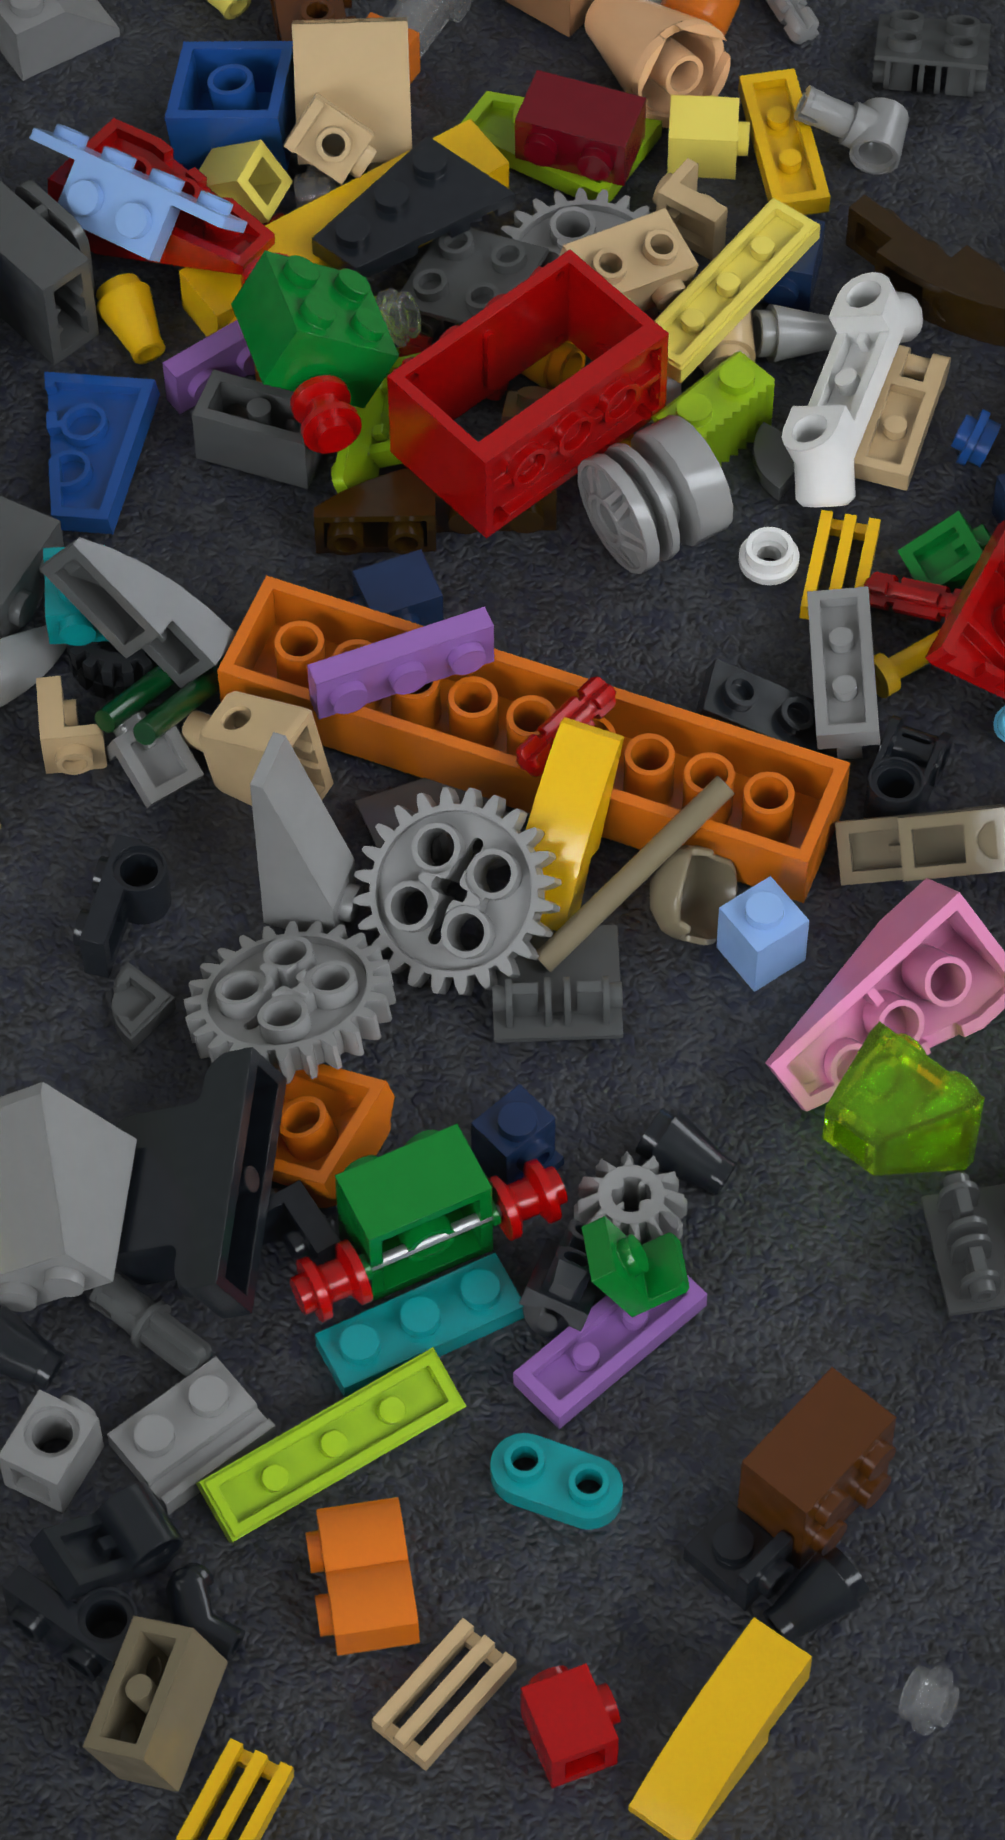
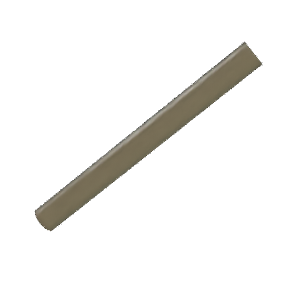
M716 776L537 950L539 955L537 959L551 973L735 794L733 790L719 776Z

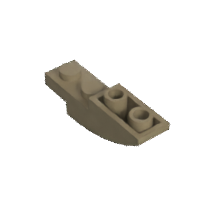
M1005 804L835 822L841 886L903 880L905 882L925 880L926 878L936 879L1005 871Z

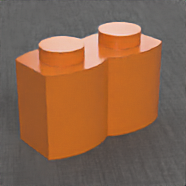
M399 1497L316 1509L318 1530L305 1532L311 1574L325 1573L328 1592L314 1595L320 1637L334 1635L337 1656L419 1644V1622Z

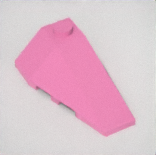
M926 878L878 922L767 1059L765 1064L800 1108L806 1112L874 1081L876 1074L907 1059L914 1062L931 1054L930 1048L957 1035L967 1037L984 1029L1005 1009V951L960 892Z

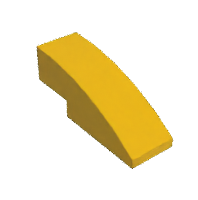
M566 717L560 722L526 826V830L536 827L545 833L542 840L534 847L536 852L549 851L556 855V859L542 870L543 875L561 879L562 885L545 891V900L554 902L561 908L560 912L542 914L540 919L541 923L555 931L580 909L591 858L600 846L624 741V736Z
M754 1617L723 1658L671 1735L629 1804V1811L670 1840H695L767 1744L769 1731L809 1679L812 1656Z

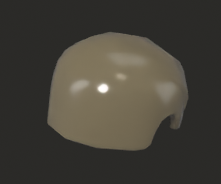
M682 845L654 872L649 886L650 912L660 930L674 939L703 946L713 944L717 940L719 907L737 897L736 869L730 859L714 854V850L698 845Z

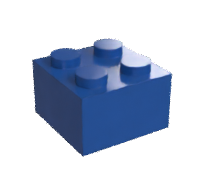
M293 41L183 42L165 114L169 141L174 149V159L187 170L194 167L199 170L212 148L262 140L284 170H288L292 152L284 147V141L296 124Z

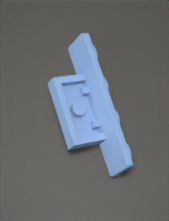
M57 123L54 132L33 127L29 139L75 160L58 203L86 231L155 262H160L180 210L222 229L240 233L245 231L248 222L230 214L234 204L221 197L201 190L198 198H195L182 191L185 184L184 180L156 168H152L149 176L135 170L134 166L137 161L135 157L109 146H104L102 153L88 148L86 145L89 136L65 125Z

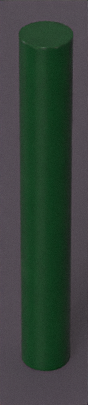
M224 656L214 667L189 682L136 723L133 728L136 740L143 745L152 744L219 691L217 670Z
M158 665L98 710L95 714L96 724L104 732H113L175 682Z

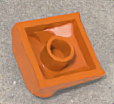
M323 1063L318 1065V1076L314 1079H311L304 1069L295 1071L292 1081L286 1084L272 1181L289 1186L300 1180L318 1208H329L337 1205L335 1175L344 1172L348 1165L359 1158L369 1155L376 1156L389 1135L395 1096L388 1082L345 1069H336Z

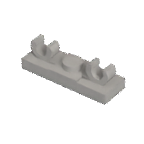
M867 586L808 591L818 749L837 748V757L841 760L863 758L862 746L880 744L869 588Z

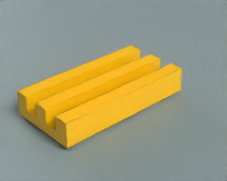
M821 509L799 618L809 620L807 592L818 591L830 535L840 537L829 590L843 588L853 539L864 541L854 588L864 587L866 579L870 578L881 519L869 517L868 524L856 523L857 515L845 513L844 520L833 519V511Z
M230 1738L175 1840L199 1839L238 1766L245 1770L207 1840H226L260 1776L270 1782L239 1840H261L294 1778V1768L284 1762H280L279 1765L269 1761L268 1755L256 1749L254 1753L244 1749L243 1743Z

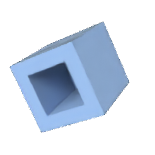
M769 876L719 907L716 948L755 992L806 960L809 919L776 881Z

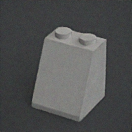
M44 1082L0 1097V1306L5 1305L11 1311L17 1312L31 1311L38 1305L63 1297H76L86 1290L113 1282L137 1139Z

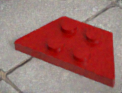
M1005 520L997 525L925 656L932 665L1005 699Z

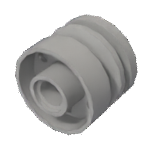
M668 415L636 432L631 439V447L624 443H615L609 446L604 454L596 453L584 459L578 466V486L582 503L590 522L606 549L630 573L642 574L654 568L659 560L667 561L673 558L680 550V542L683 545L695 546L727 529L733 522V502L722 468L705 439L692 424L680 416Z

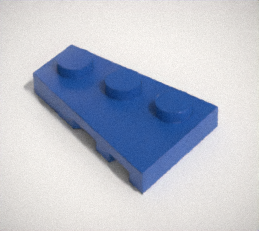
M44 372L49 410L46 412V423L50 436L51 458L48 459L51 516L60 520L61 529L64 531L114 534L160 397L155 379Z

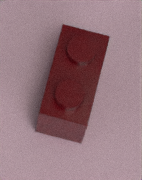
M537 70L515 118V158L531 162L537 166H547L582 175L591 180L605 181L624 186L645 138L647 98Z

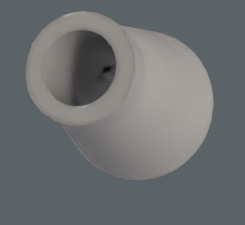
M769 304L766 310H755L752 315L756 357H766L769 363L830 350L837 334L829 319V315Z

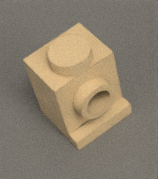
M317 92L284 141L285 148L292 153H296L340 184L344 182L348 174L355 178H360L377 152L376 149L368 145L374 137V131ZM336 133L344 139L345 147L339 154H329L324 150L322 141L328 134Z

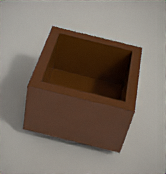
M831 1367L742 1460L737 1507L771 1536L775 1537L781 1530H784L794 1538L791 1563L798 1569L815 1552H819L824 1556L837 1545L847 1529V1524L844 1521L859 1505L866 1510L871 1508L888 1488L892 1479L888 1475L889 1463L896 1453V1448L892 1444L897 1417L834 1367Z

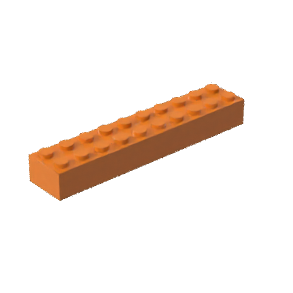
M266 575L217 670L221 702L228 693L238 691L312 710L323 746L463 791H467L469 787L475 788L482 792V797L488 799L495 794L506 799V806L531 813L542 776L532 777L526 770L520 768L516 762V749L531 734L539 735L540 733L537 728L569 697L576 696L578 698L579 695L576 691L588 678L494 648V662L483 665L473 673L466 675L455 674L425 684L413 693L405 695L394 694L367 703L353 713H337L318 720L309 697L308 664L424 626ZM613 687L616 691L615 706L602 719H592L596 724L594 727L624 736L602 837L641 850L716 776H719L735 794L683 845H698L714 850V854L730 859L736 869L737 882L755 886L771 876L790 899L804 903L836 829L835 822L839 821L846 805L850 762Z

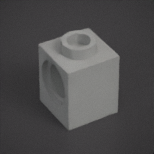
M39 1389L0 1452V1469L4 1485L64 1513L104 1448L100 1422L95 1411L89 1405L73 1396L62 1395L59 1399ZM52 1439H65L70 1442L64 1450L57 1453H46L39 1450L44 1443Z

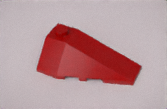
M116 118L109 121L87 142L86 147L102 153L104 146H109L135 157L137 161L134 169L148 176L152 168H156L184 180L185 184L182 191L195 198H198L201 190L218 196L207 187V177L196 167L187 170L174 159V149L165 141ZM69 158L47 178L48 194L56 202L59 201L75 161L72 158ZM232 198L223 199L234 204L230 214L248 222L244 233L219 228L180 210L160 262L145 259L84 230L89 241L90 251L95 254L242 275L245 267L252 260L261 256L264 251H268L275 244V234Z

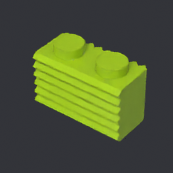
M737 351L651 418L654 423L668 415L680 416L685 419L705 439L721 466V462H730V455H738V449H746L747 442H754L756 433L763 422L772 426L775 378L741 351Z

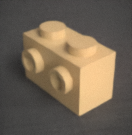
M666 208L564 244L559 255L561 256L571 249L642 311L657 307L659 310H665L692 282L699 266Z

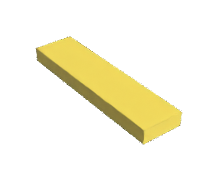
M773 197L654 320L669 333L667 376L681 384L820 238L821 225Z

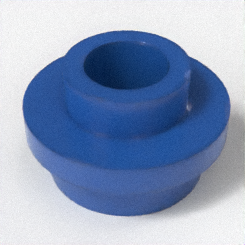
M982 409L977 418L968 414L965 415L950 445L960 451L956 463L964 466L966 462L981 467L1001 428V424L989 419L991 412Z

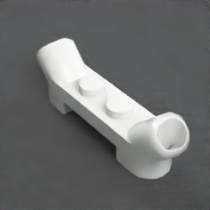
M870 272L861 274L846 283L838 293L829 314V319L837 334L808 406H792L784 425L781 438L794 462L796 501L802 507L849 505L856 497L854 458L899 344L912 341L921 331L923 314L917 299L909 293L895 291L889 277L882 273Z

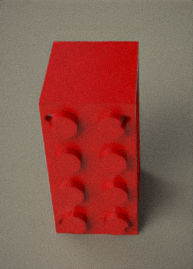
M569 249L544 267L538 266L528 279L506 294H499L493 297L483 310L463 324L447 329L437 342L414 358L404 359L402 364L387 376L390 452L487 539L578 473V466L584 459L596 453L604 454L609 446L625 440L653 420L651 417L666 406L669 333ZM567 340L592 360L591 363L479 442L454 421Z

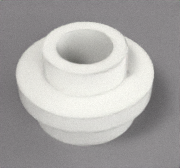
M762 527L752 532L742 543L739 550V566L743 574L753 582L762 585L781 584L789 580L796 573L799 566V550L791 536L784 530L776 527ZM772 558L775 559V561H765L762 559Z

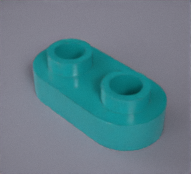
M518 1433L505 1438L496 1446L492 1453L490 1462L491 1483L498 1496L509 1504L586 1530L606 1526L616 1518L621 1509L623 1481L616 1467L606 1459L531 1433ZM527 1457L534 1460L537 1465L529 1471H521L516 1469L513 1463L519 1458ZM584 1480H593L601 1488L595 1493L586 1494L581 1492L576 1486Z

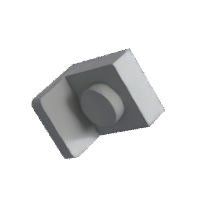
M141 711L130 717L113 731L116 738L105 749L109 761L118 759L148 809L196 782L204 773L176 726L172 727L150 745L139 743L134 737L133 728L136 723L147 716L144 711Z

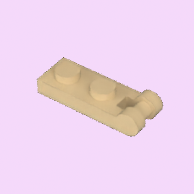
M898 346L854 458L855 478L904 491L908 490L940 393L943 391L951 363L950 357L933 353L930 359L911 354L910 347Z

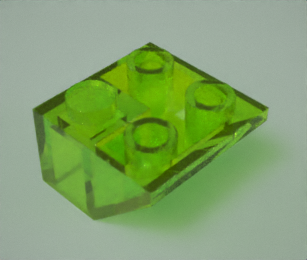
M879 1021L870 1031L826 1105L822 1138L873 1176L966 1170L974 1161L985 1097L979 1094L977 1087L965 1075L957 1071L949 1072L928 1057L923 1047L914 1038L904 1033L896 1034Z

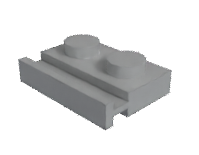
M215 1356L107 1433L110 1447L140 1482H145L149 1486L167 1515H170L200 1493L196 1485L197 1482L277 1437L276 1425L270 1418L266 1419L257 1408V1403Z

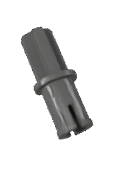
M115 1271L113 1282L93 1289L89 1298L91 1300L89 1306L101 1312L131 1335V1344L136 1348L148 1347L186 1376H189L209 1361L212 1355L210 1344L171 1316L170 1305L164 1301L155 1303L126 1281L118 1272Z

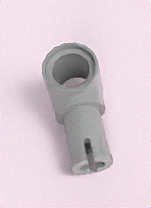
M809 85L798 102L794 119L838 137L840 145L850 148V161L856 168L869 174L884 175L891 173L898 167L909 123V114L902 104L889 98L875 97L866 100L864 103L855 102L854 105H850Z

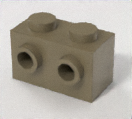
M133 1616L83 1748L119 1779L179 1792L228 1661L194 1628Z

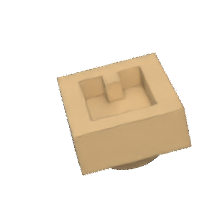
M687 158L673 174L667 173L662 177L655 189L653 203L656 204V211L666 208L689 249L713 260L725 247L728 208L718 203L711 196L697 192L699 164Z
M61 676L36 678L40 742L46 774L64 773L78 775L89 770L106 768L107 755L103 730L97 724L79 726L76 699L64 700Z

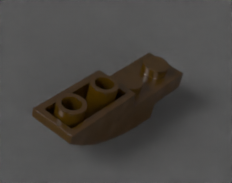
M865 194L849 206L846 245L874 265V272L882 273L889 277L895 291L909 293L915 297L922 309L923 320L980 342L1005 347V272L997 262L983 257L968 245L950 257L938 243L925 239L902 222L894 211L889 208H883Z
M409 468L397 470L362 482L314 507L316 553H335L347 556L356 553L395 552L404 555L419 549L422 552H436V532H456L459 534L479 532ZM556 489L498 531L533 533L536 531L556 530Z

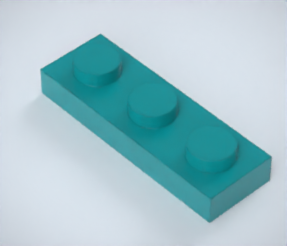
M492 1253L316 1333V1347L345 1398L432 1347L435 1349L438 1357L523 1319V1305L519 1304L521 1297L497 1254Z

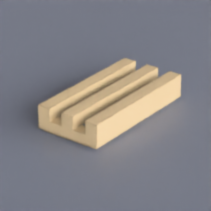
M462 1618L372 1718V1728L426 1771L517 1669V1661L506 1651L504 1654L499 1652L495 1648V1642L485 1634L480 1637L474 1632V1626ZM464 1647L469 1649L470 1651L399 1729L395 1724L461 1650ZM483 1661L491 1667L424 1744L421 1746L414 1741V1738L450 1700Z

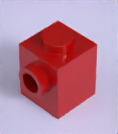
M587 1663L569 1670L563 1665L545 1669L532 1677L529 1685L521 1687V1716L552 1789L618 1764L619 1738L613 1725L621 1722L619 1710L608 1684L605 1682L596 1686Z

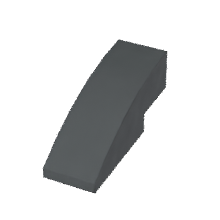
M81 537L77 538L48 559L39 569L126 659L142 648L180 688L214 667L228 650L236 635L209 607L176 582L145 563Z

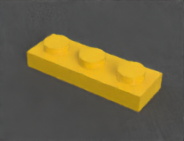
M795 68L739 76L738 92L746 122H750L749 133L768 202L774 197L803 215L829 212L831 196L811 125L809 126L794 119L798 102L802 96Z

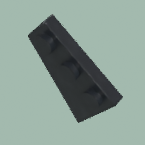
M426 136L312 238V251L315 256L335 269H351L368 278L417 255L418 247L446 233L451 238H454L470 230V222L490 212H494L498 217L515 209V192L429 136Z

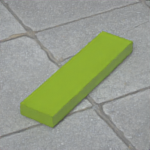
M432 1347L202 1479L196 1485L228 1542L232 1543L467 1406L435 1349Z

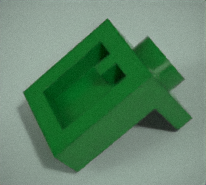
M957 511L897 551L915 580L947 586L951 590L950 593H952L955 588L958 589L967 582L992 535L983 523L973 529L963 515Z
M605 1216L582 1226L591 1281L631 1317H635L674 1299L689 1290L681 1242L673 1233H666L641 1245L634 1235L626 1236Z

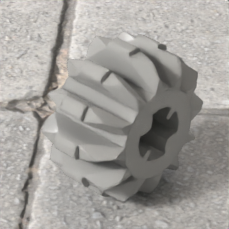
M626 1151L621 1157L620 1167L616 1168L601 1158L599 1164L596 1165L595 1177H583L578 1191V1196L581 1199L574 1205V1220L589 1224L605 1216L626 1236L634 1235L641 1245L669 1232L680 1239L683 1234V1222L681 1220L687 1215V1199L684 1197V1194L678 1193L679 1179L675 1171L659 1174V1162H657L655 1156H652L642 1166L634 1165V1159ZM625 1208H636L637 1211H635V1212H628V1211H624V1209H625Z

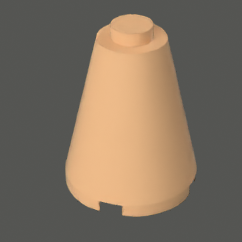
M594 0L586 13V33L626 93L646 97V118L661 120L663 128H669L671 95L718 97L722 91L730 71V54L724 50L723 40H726L723 33L711 23L649 0Z

